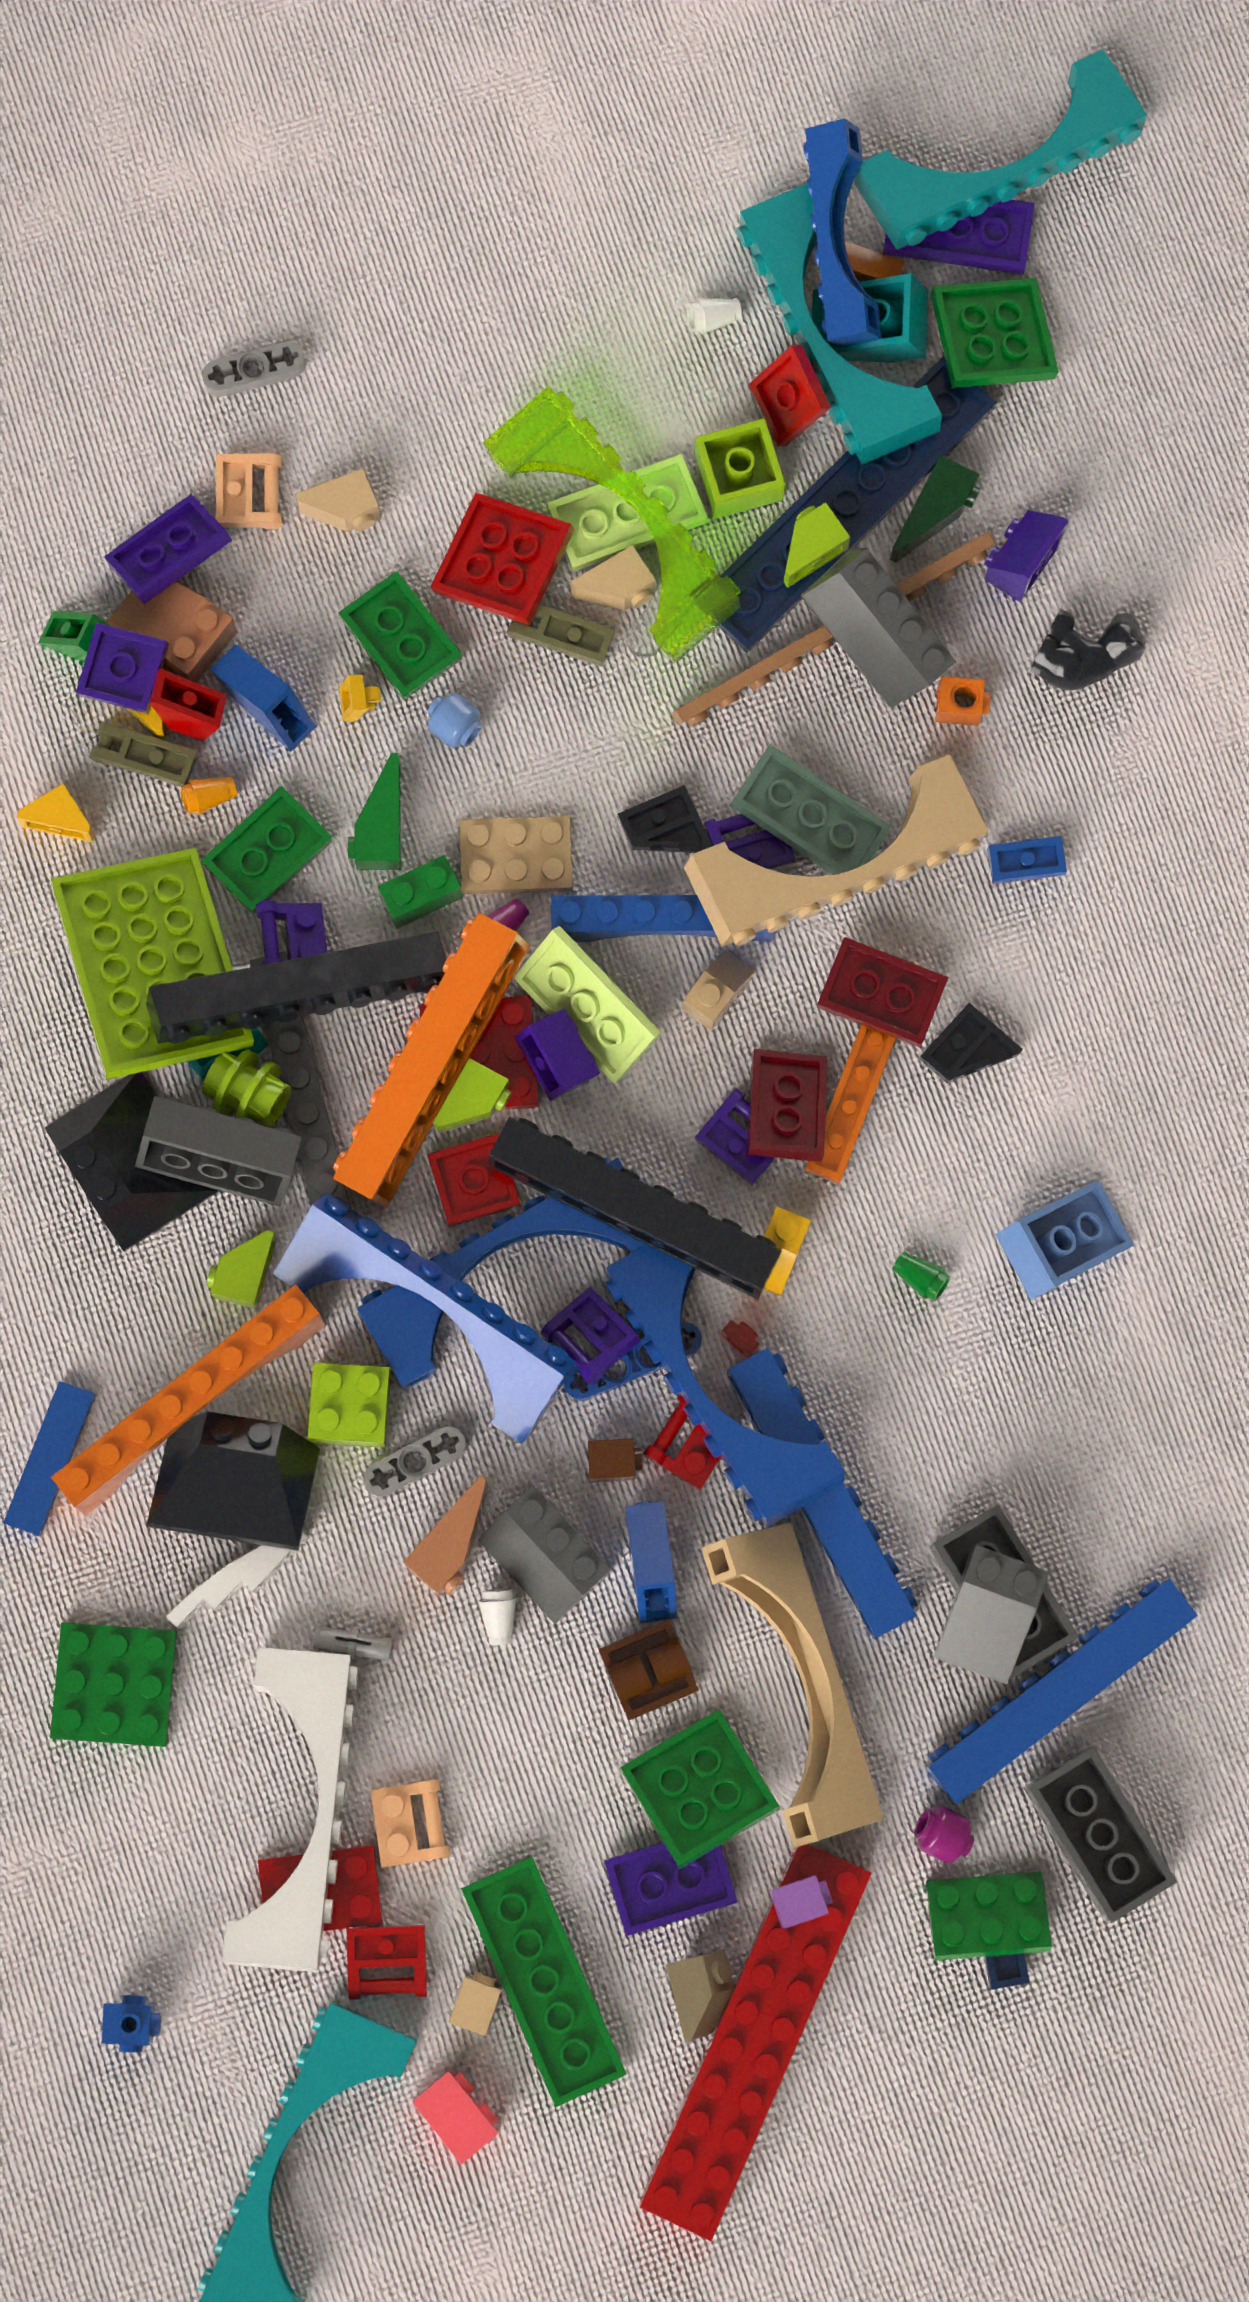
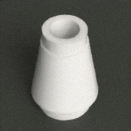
M696 298L694 303L687 304L686 316L692 332L699 331L700 334H705L734 321L741 320L742 310L737 298Z
M496 1588L482 1591V1600H479L487 1637H489V1645L512 1643L517 1598L513 1597L511 1588Z

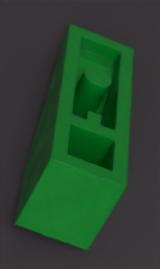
M399 753L390 754L355 823V837H348V859H355L357 870H401Z

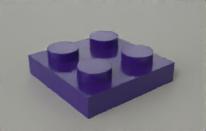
M96 622L76 694L81 697L149 714L156 674L163 667L169 643L166 640Z

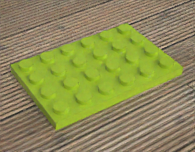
M196 847L51 878L52 890L106 1080L254 1046L251 1029H244L243 1027L227 1030L219 1036L209 1037L202 1035L191 1037L179 1044H171L170 1042L158 1044L147 1010L146 1002L148 990L151 986L233 971Z

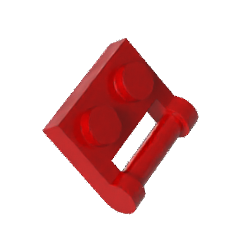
M680 1393L676 1399L679 1402L653 1445L648 1444L643 1455L701 1491L721 1458L720 1455L714 1458L703 1440L707 1434L702 1426L698 1424L694 1427L675 1460L665 1454L688 1417L683 1408L687 1403Z
M425 1925L346 1929L349 2000H360L361 1995L415 1993V1997H427ZM414 1966V1977L360 1978V1968Z

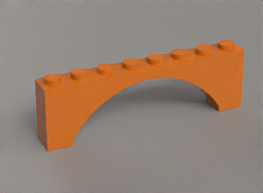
M295 1284L51 1476V1478L71 1504L85 1515H88L116 1493L117 1488L147 1456L199 1411L256 1370L293 1349H298L322 1330L326 1325L321 1315Z

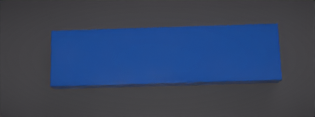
M62 1381L58 1382L4 1519V1524L41 1537L60 1489L51 1476L71 1461L96 1397L95 1393Z

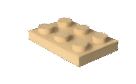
M570 816L459 819L462 895L572 891Z

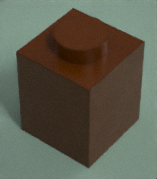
M634 1438L588 1441L590 1482L635 1480V1471L643 1470L641 1447L634 1448Z

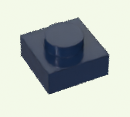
M1024 1954L984 1957L991 1990L1030 1983Z

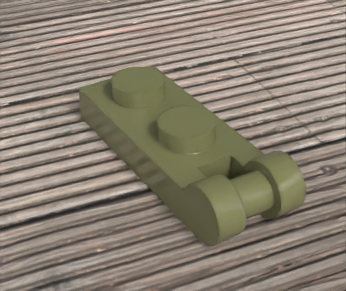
M541 604L533 619L541 620L538 629L518 621L510 623L507 635L515 640L528 641L602 667L615 635V629Z
M102 722L97 732L100 737L97 746H92L89 755L91 760L177 786L186 785L187 781L190 780L198 757L197 750ZM114 741L122 742L119 753L111 750Z

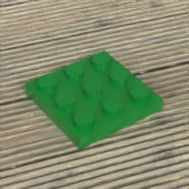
M1036 278L933 286L930 295L952 388L1053 380L1056 378L1059 371Z
M61 1622L50 1739L167 1747L177 1631Z
M720 1709L620 1767L621 1773L679 1869L780 1810L779 1804Z

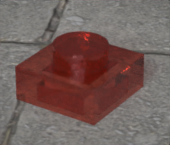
M731 1319L721 1331L720 1336L746 1359L753 1356L759 1349L760 1344L755 1340L758 1334L743 1321L737 1324Z

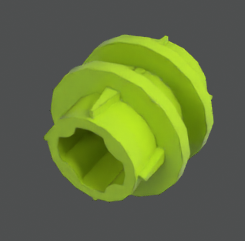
M249 1049L243 1051L238 1057L227 1052L220 1054L206 1074L202 1086V1094L214 1100L213 1109L222 1115L230 1116L233 1111H236V1118L246 1117L262 1126L273 1127L283 1114L292 1091L290 1085L279 1080L281 1074L280 1066L269 1061L260 1070L257 1069L258 1054Z

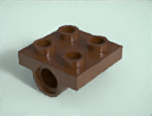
M669 1619L598 1649L628 1721L699 1691L688 1660Z

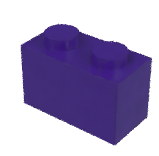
M565 1008L530 1024L514 1036L549 1101L586 1084L600 1074L593 1054L587 1050L578 1034L576 1023L568 1016Z

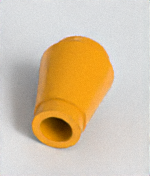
M231 776L188 780L186 785L180 786L182 802L188 815L196 813L199 816L237 797L236 787Z

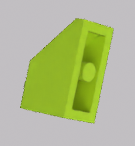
M826 502L817 508L815 506L806 508L796 518L797 521H795L784 576V583L787 588L848 550L850 536Z
M469 1058L432 1123L434 1129L442 1132L491 1118L496 1109L502 1112L512 1094L511 1091L507 1090L509 1079Z
M269 1230L262 1232L222 1255L218 1266H211L206 1286L211 1288L210 1294L214 1299L253 1309L258 1308L277 1241L275 1232Z

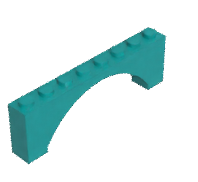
M1102 49L1072 63L1067 83L1072 90L1071 103L1065 117L1045 143L1016 162L991 170L964 173L933 170L914 165L892 156L889 150L864 160L855 177L854 184L896 250L906 245L914 246L924 240L926 236L938 230L946 231L961 219L968 216H978L989 206L997 202H1007L1013 199L1019 192L1031 186L1033 188L1039 187L1052 176L1061 172L1069 173L1077 168L1080 163L1088 159L1101 158L1110 149L1122 143L1125 145L1130 144L1138 139L1142 133L1147 114L1105 51Z
M806 183L740 211V226L736 228L737 235L744 248L749 246L753 254L751 257L752 264L757 275L765 277L768 283L767 293L772 304L780 306L784 314L782 315V322L789 336L795 335L799 343L798 345L802 344L830 403L831 408L828 411L835 425L841 424L845 432L843 439L847 450L851 455L856 453L861 465L940 432L942 414L927 385L920 388L898 385L863 372L835 352L824 340L813 323L805 300L803 280L808 259L817 242V236L811 224V213L814 212L813 198L809 194Z
M333 2001L329 2004L328 2009L320 2007L312 2025V2029L318 2032L312 2046L305 2043L295 2065L300 2067L301 2071L295 2083L288 2080L279 2103L284 2104L285 2107L280 2119L272 2117L263 2140L269 2142L263 2157L256 2154L246 2177L252 2179V2183L247 2194L239 2192L230 2214L235 2216L236 2219L230 2232L223 2229L213 2252L220 2256L214 2269L206 2267L197 2287V2290L203 2292L199 2302L305 2301L304 2298L296 2295L285 2275L273 2236L271 2217L272 2192L282 2155L292 2136L304 2120L333 2096L370 2079L387 2075L401 2078L418 2039Z

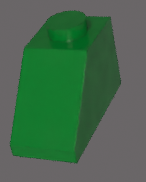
M53 611L38 643L84 663L96 622L108 626L111 625L93 613Z

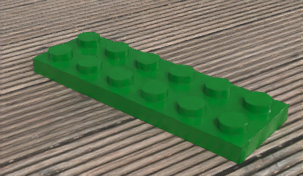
M531 1856L461 1888L555 2108L627 2075L533 1857Z

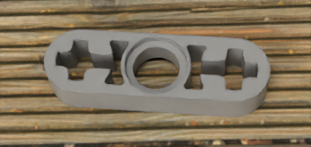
M284 341L213 360L203 369L202 378L204 386L211 395L225 397L292 379L304 371L306 364L305 356L300 345L292 341ZM290 353L291 357L295 358L293 360L294 365L287 366L286 362H283L285 354ZM270 357H272L275 371L271 372L268 360ZM258 361L264 366L263 373L257 377L247 376L244 373V368L249 362ZM237 366L240 381H236L232 367ZM217 372H221L223 377H225L224 384L217 385V382L214 380V374Z
M442 1427L384 1457L366 1469L364 1473L365 1487L376 1497H387L438 1471L463 1456L466 1450L464 1435L455 1427ZM448 1434L451 1439L457 1437L460 1442L455 1445L456 1452L449 1454L447 1450H443L437 1453L436 1456L441 1461L433 1464L430 1452L423 1445L431 1442L432 1448L435 1449L443 1444L442 1436ZM413 1451L421 1452L426 1457L424 1469L417 1473L408 1471L404 1466L406 1455ZM397 1459L398 1467L407 1479L399 1482L398 1475H395L387 1480L389 1487L382 1490L379 1485L373 1487L371 1482L375 1479L374 1472L381 1470L383 1474H387L395 1470L390 1462Z

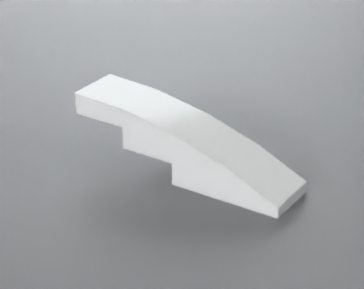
M302 1533L300 1546L308 1538L304 1533ZM261 1545L231 1562L194 1589L166 1618L177 1628L182 1629L206 1602L216 1611H219L244 1584L256 1594L296 1550Z

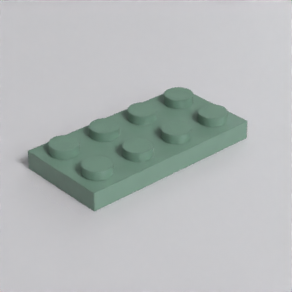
M771 744L766 748L729 805L832 875L856 869L870 862L892 827Z

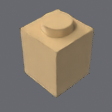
M478 1972L474 1973L473 1978L465 1976L449 2023L486 2036L502 1991L501 1988L495 1987L497 1979Z

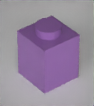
M816 1875L769 1890L783 1929L829 1914L826 1905L832 1903L831 1895L826 1881L818 1882Z

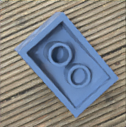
M1099 1180L1019 1219L995 1234L1031 1300L1134 1246Z

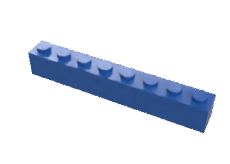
M767 1347L728 1369L727 1375L760 1434L788 1442L814 1445L819 1444L820 1441L825 1439L815 1419L809 1421L802 1410L807 1404L798 1387L790 1388L784 1375L788 1373V1370L778 1353L772 1355ZM841 1483L801 1507L873 1640L916 1617L917 1615L913 1609L918 1607V1604L907 1586L902 1589L895 1575L899 1573V1569L889 1553L883 1555L876 1541L881 1538L875 1525L870 1519L864 1521L857 1508L862 1506V1503L852 1486L846 1488L844 1483Z
M1157 1579L1151 1581L1138 1592L1142 1599L1131 1607L1125 1602L1108 1615L1112 1620L1110 1624L1101 1631L1097 1625L1092 1627L1078 1639L1082 1645L1070 1654L1067 1649H1064L1048 1662L1052 1667L1051 1670L1042 1677L1037 1672L1029 1676L1018 1685L1022 1690L1020 1694L1011 1701L1007 1696H1004L988 1709L992 1716L981 1724L977 1719L973 1720L958 1732L962 1739L956 1744L949 1747L945 1742L928 1755L931 1763L925 1769L953 1805L961 1802L1198 1616L1170 1579L1163 1581L1161 1584Z

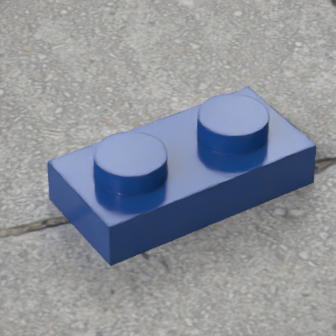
M1061 836L989 845L987 848L992 884L1066 875L1067 872Z

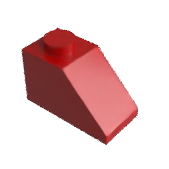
M159 669L156 674L150 705L170 730L203 742L220 728L227 695Z

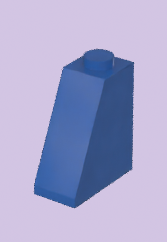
M236 644L210 669L221 687L290 752L316 728V725L291 687Z
M641 1501L635 1505L625 1506L639 1623L676 1619L675 1580L664 1503Z

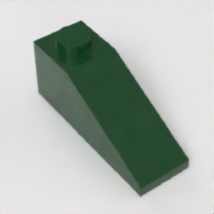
M940 455L892 548L890 560L897 563L960 518L965 506L972 509L981 491V488L976 487L979 473Z

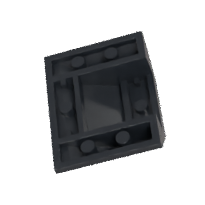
M142 1072L127 1075L45 1127L60 1155L123 1252H126L219 1193L217 1189L135 1167L154 1096H157Z
M208 1411L193 1416L167 1438L147 1520V1527L299 1551L320 1448L283 1423Z

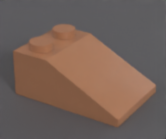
M178 582L173 583L145 604L131 591L106 622L112 627L166 640L169 643L164 660L167 670L172 674L196 683L237 633L232 617L205 597Z
M481 1475L403 1561L405 1566L440 1598L445 1592L452 1596L466 1580L462 1573L466 1570L488 1491L487 1480Z

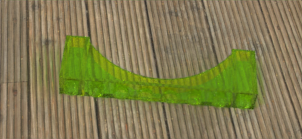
M548 385L483 442L485 450L510 479L517 473L558 472L576 475L610 489L623 498L638 513L655 541L661 565L660 603L656 621L648 630L651 638L676 664L741 607L739 597L737 596L741 591L728 576L722 579L716 573L714 568L717 565L704 549L698 552L690 544L693 538L681 523L673 525L666 517L669 511L656 496L650 499L642 490L645 484L633 470L627 473L620 466L619 462L622 459L609 443L603 447L595 438L598 432L590 421L585 417L581 420L577 418L572 412L575 406L562 391L556 394Z

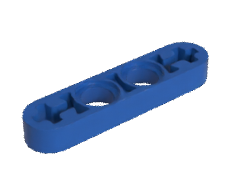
M681 1322V1331L684 1330L687 1335L694 1334L695 1339L691 1341L692 1348L685 1349L683 1346L686 1358H689L700 1349L702 1336L697 1326L689 1322ZM644 1337L620 1358L627 1368L625 1375L620 1379H611L605 1373L601 1379L606 1385L598 1387V1382L592 1385L587 1384V1392L581 1393L578 1388L572 1390L570 1387L575 1382L574 1375L581 1374L582 1372L577 1366H574L564 1382V1388L567 1395L573 1400L586 1401L664 1367L660 1361L652 1365L642 1362L639 1352L644 1344L648 1342Z

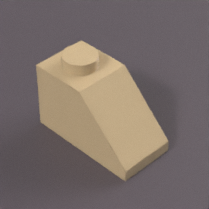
M363 468L295 494L297 506L301 514L346 532L354 529L356 531L366 530L376 523L375 521L381 519L379 506Z
M631 545L572 580L571 595L575 600L625 611L633 605L635 608H638L649 602L653 598V593H655L656 580L634 546Z
M725 950L703 972L685 996L682 1010L712 1031L754 975L755 971Z

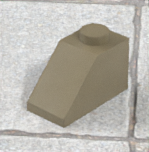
M725 1949L666 1964L684 2042L713 2034L734 1990L732 1970L727 1961Z

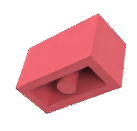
M449 2069L413 2099L412 2103L462 2165L499 2133L495 2124L500 2120L486 2102L479 2106L470 2095L475 2088L461 2071L455 2075Z

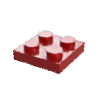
M802 344L791 345L749 383L777 446H788L831 408Z
M499 1133L427 1154L449 1227L521 1206L513 1178L488 1167L489 1153L499 1137Z

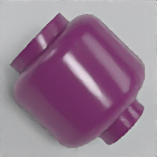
M942 1805L935 1806L931 1810L926 1809L920 1815L914 1829V1836L917 1838L918 1847L921 1851L945 1863H952L960 1856L965 1857L971 1851L974 1844L970 1820L966 1816Z

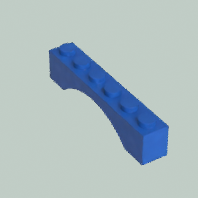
M843 118L806 128L807 142L803 146L804 155L810 169L807 187L810 196L813 198L814 212L811 213V224L817 236L818 247L815 248L814 254L821 274L818 292L822 303H824L825 317L822 319V329L827 341L841 348L882 339L878 303L866 293L855 277L848 260L844 241V216L847 198L853 181L863 164L860 129Z
M697 895L551 896V931L560 926L575 942H593L639 935H691L718 938ZM767 929L755 933L756 937L750 941H773L775 932L769 933Z

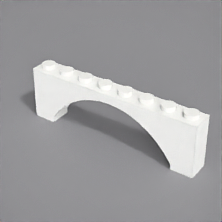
M258 1647L254 1687L256 1691L266 1692L278 1702L295 1721L305 1737L317 1771L319 1787L318 1812L308 1848L299 1865L285 1884L270 1899L237 1922L227 1921L222 1961L225 1964L319 1972L320 1963H327L329 1939H323L324 1923L331 1924L333 1914V1900L327 1899L328 1883H336L338 1860H331L333 1844H340L342 1821H336L335 1818L337 1805H344L346 1782H340L341 1766L348 1767L350 1743H344L345 1727L352 1728L354 1705L348 1704L349 1689L356 1690L358 1680V1666H352L350 1655Z

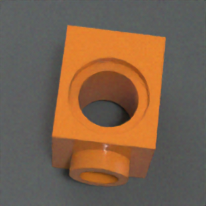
M941 676L937 687L935 722L979 726L982 715L988 714L990 707V692H984L985 680ZM959 695L967 696L971 699L973 705L961 707L956 704L954 698Z

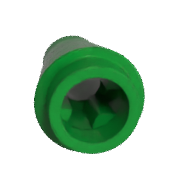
M905 1251L898 1257L892 1268L924 1300L929 1298L934 1302L942 1295L951 1279V1276L944 1273L945 1268L909 1255Z

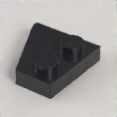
M685 785L622 811L617 815L632 850L697 853L713 846Z
M968 1003L925 1050L919 1060L944 1082L950 1083L1015 1058L1023 1049L971 1003Z

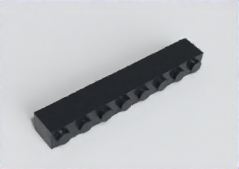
M437 931L151 986L148 990L146 1006L157 1043L170 1042L171 1044H179L191 1037L202 1035L214 1037L225 1033L227 1030L242 1027L244 1029H254L267 1022L278 1020L280 1022H290L303 1015L313 1013L326 1015L338 1008L349 1006L361 1008L374 1001L384 999L397 1001L406 995L420 992L428 994L434 985L438 986L445 974L443 966L447 957Z
M509 1116L489 1153L488 1167L759 1300L781 1254V1250L776 1248L777 1245L772 1240L761 1235L753 1237L743 1232L742 1227L730 1219L723 1218L719 1220L708 1215V1210L698 1203L690 1201L686 1204L674 1198V1193L663 1186L654 1185L652 1187L641 1182V1178L631 1170L625 1168L617 1170L607 1165V1161L600 1155L587 1151L585 1154L572 1148L573 1144L566 1138L559 1135L550 1137L540 1132L539 1127L533 1122L524 1118L516 1120Z

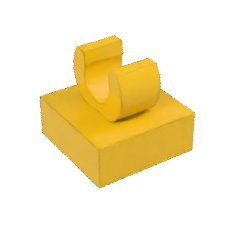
M348 675L338 687L343 722H357L366 710L375 709V703L381 702L380 687L371 686L364 688L363 675Z

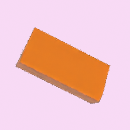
M845 241L848 260L859 282L901 274L905 261Z

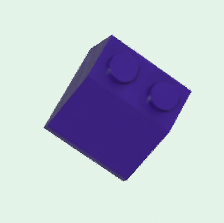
M1027 510L1021 520L1015 517L1004 534L1008 538L1001 549L995 546L984 563L988 567L984 580L1021 603L1059 548L1069 520L1061 516Z

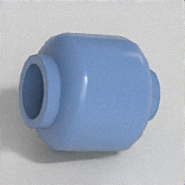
M452 693L445 698L438 696L427 710V713L430 715L428 721L429 731L451 748H457L461 745L464 747L469 746L483 727V724L480 722V710L458 693Z

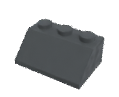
M534 1485L508 1507L478 1539V1542L554 1624L559 1622L611 1573L609 1566Z

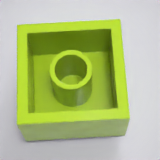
M765 418L695 437L694 456L714 519L783 500L785 482Z
M313 1362L308 1440L314 1444L386 1448L392 1374L390 1367Z

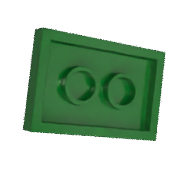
M397 571L338 612L341 621L404 701L463 659L462 653Z
M281 786L212 849L201 862L254 915L258 902L270 900L332 843L333 838Z
M1042 1872L926 1881L925 1887L934 1961L1051 1951L1052 1943Z

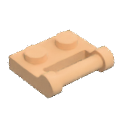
M274 453L216 454V520L223 528L261 527L268 530H276L282 527V515L278 513L279 470L282 469L281 455ZM254 469L264 470V512H253Z
M439 1779L370 1790L381 1868L450 1857L449 1845L445 1846L437 1794L438 1791H441ZM422 1794L430 1847L421 1850L418 1848L411 1796Z

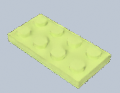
M682 454L547 503L550 517L570 523L574 528V533L565 550V555L572 572L606 561L631 545L638 549L708 523V516Z
M560 926L548 934L514 976L515 981L548 1015L565 1008L568 1016L576 1023L578 1034L587 1050L593 1054L596 1066L614 1084L623 1079L662 1033Z

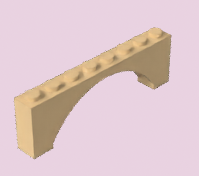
M951 755L943 756L917 767L908 779L912 787L909 807L895 840L883 853L856 869L821 877L784 874L761 867L730 851L725 842L692 854L684 869L721 946L734 942L736 946L742 945L755 938V933L767 929L769 933L775 932L785 927L789 923V919L800 916L801 920L810 918L821 911L820 907L832 903L833 907L840 906L850 901L854 897V893L864 890L865 894L875 892L885 886V881L895 877L897 881L905 880L916 874L917 868L928 865L930 869L935 868L948 861V856L959 852L961 856H965L980 848L979 842L989 831Z
M792 1522L725 1538L702 1547L712 1585L720 1583L733 1590L765 1616L786 1644L803 1683L809 1714L808 1756L797 1793L789 1808L782 1810L793 1848L884 1820Z

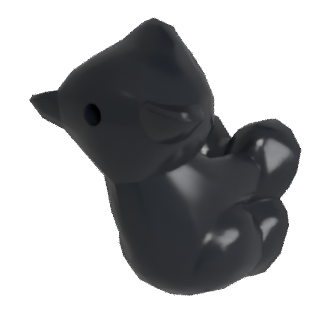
M1061 608L1032 664L1030 672L1038 675L1049 685L1060 690L1072 691L1083 689L1105 679L1116 670L1139 661L1144 654L1145 638L1136 625L1132 614L1118 613L1110 621L1098 641L1087 640L1073 629L1075 624L1074 617Z

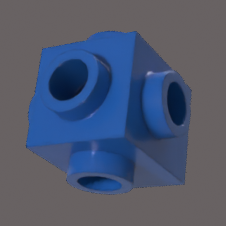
M122 1995V2002L104 2003L101 2044H119V2052H143V2045L149 2046L153 2044V2037L160 2036L161 2013H155V2004L145 2003L146 1996ZM130 2017L134 2018L137 2022L136 2030H132L128 2026V2019Z

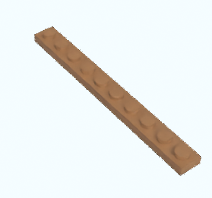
M986 532L900 581L896 586L910 602L927 592L924 585L936 579L940 585L958 574L955 569L958 565L967 561L969 567L987 558L986 549L995 545V542L990 533ZM823 625L673 711L671 715L677 726L687 721L691 727L709 717L706 709L718 703L721 709L739 700L740 696L737 692L748 685L754 691L772 681L768 674L781 667L783 673H786L803 663L800 656L811 649L814 655H817L833 646L834 644L831 640L833 636Z

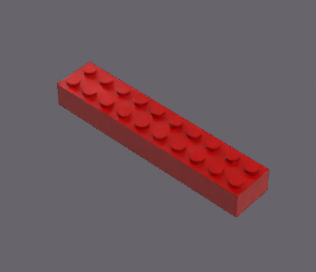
M810 1844L794 1848L778 1887L816 1875L818 1882L825 1880L832 1899V1903L826 1905L829 1914L783 1929L773 1900L771 1901L735 1982L734 1990L713 2032L639 2201V2208L712 2242L872 1873Z

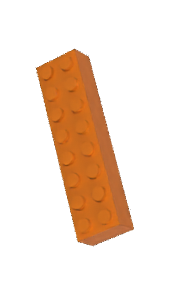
M479 912L475 920L470 919L466 923L461 933L463 942L456 953L452 952L446 959L443 966L445 974L438 986L434 985L428 992L424 1002L427 1006L420 1019L416 1018L411 1023L406 1034V1038L409 1039L402 1052L398 1051L393 1056L388 1067V1071L391 1072L385 1084L378 1085L370 1099L372 1107L366 1118H360L352 1132L354 1140L347 1152H341L333 1167V1170L336 1172L333 1177L334 1180L385 1208H388L432 1128L434 1119L466 1062L472 1055L530 949L529 944L518 932Z

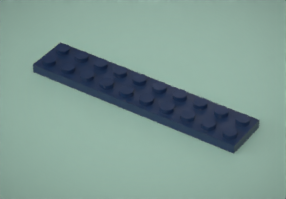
M945 356L913 386L914 388H920L927 385L942 414L940 432L861 465L856 453L851 455L847 450L695 600V606L746 653L763 639L802 600L800 595L855 548L933 470L940 455L948 456L996 408L997 402L980 386L952 388ZM826 502L850 536L848 550L787 588L784 583V576L795 521H797L796 518L806 508L810 506L817 508Z

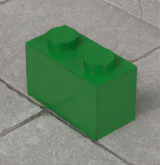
M445 855L378 886L380 899L395 929L403 927L462 898L461 886Z

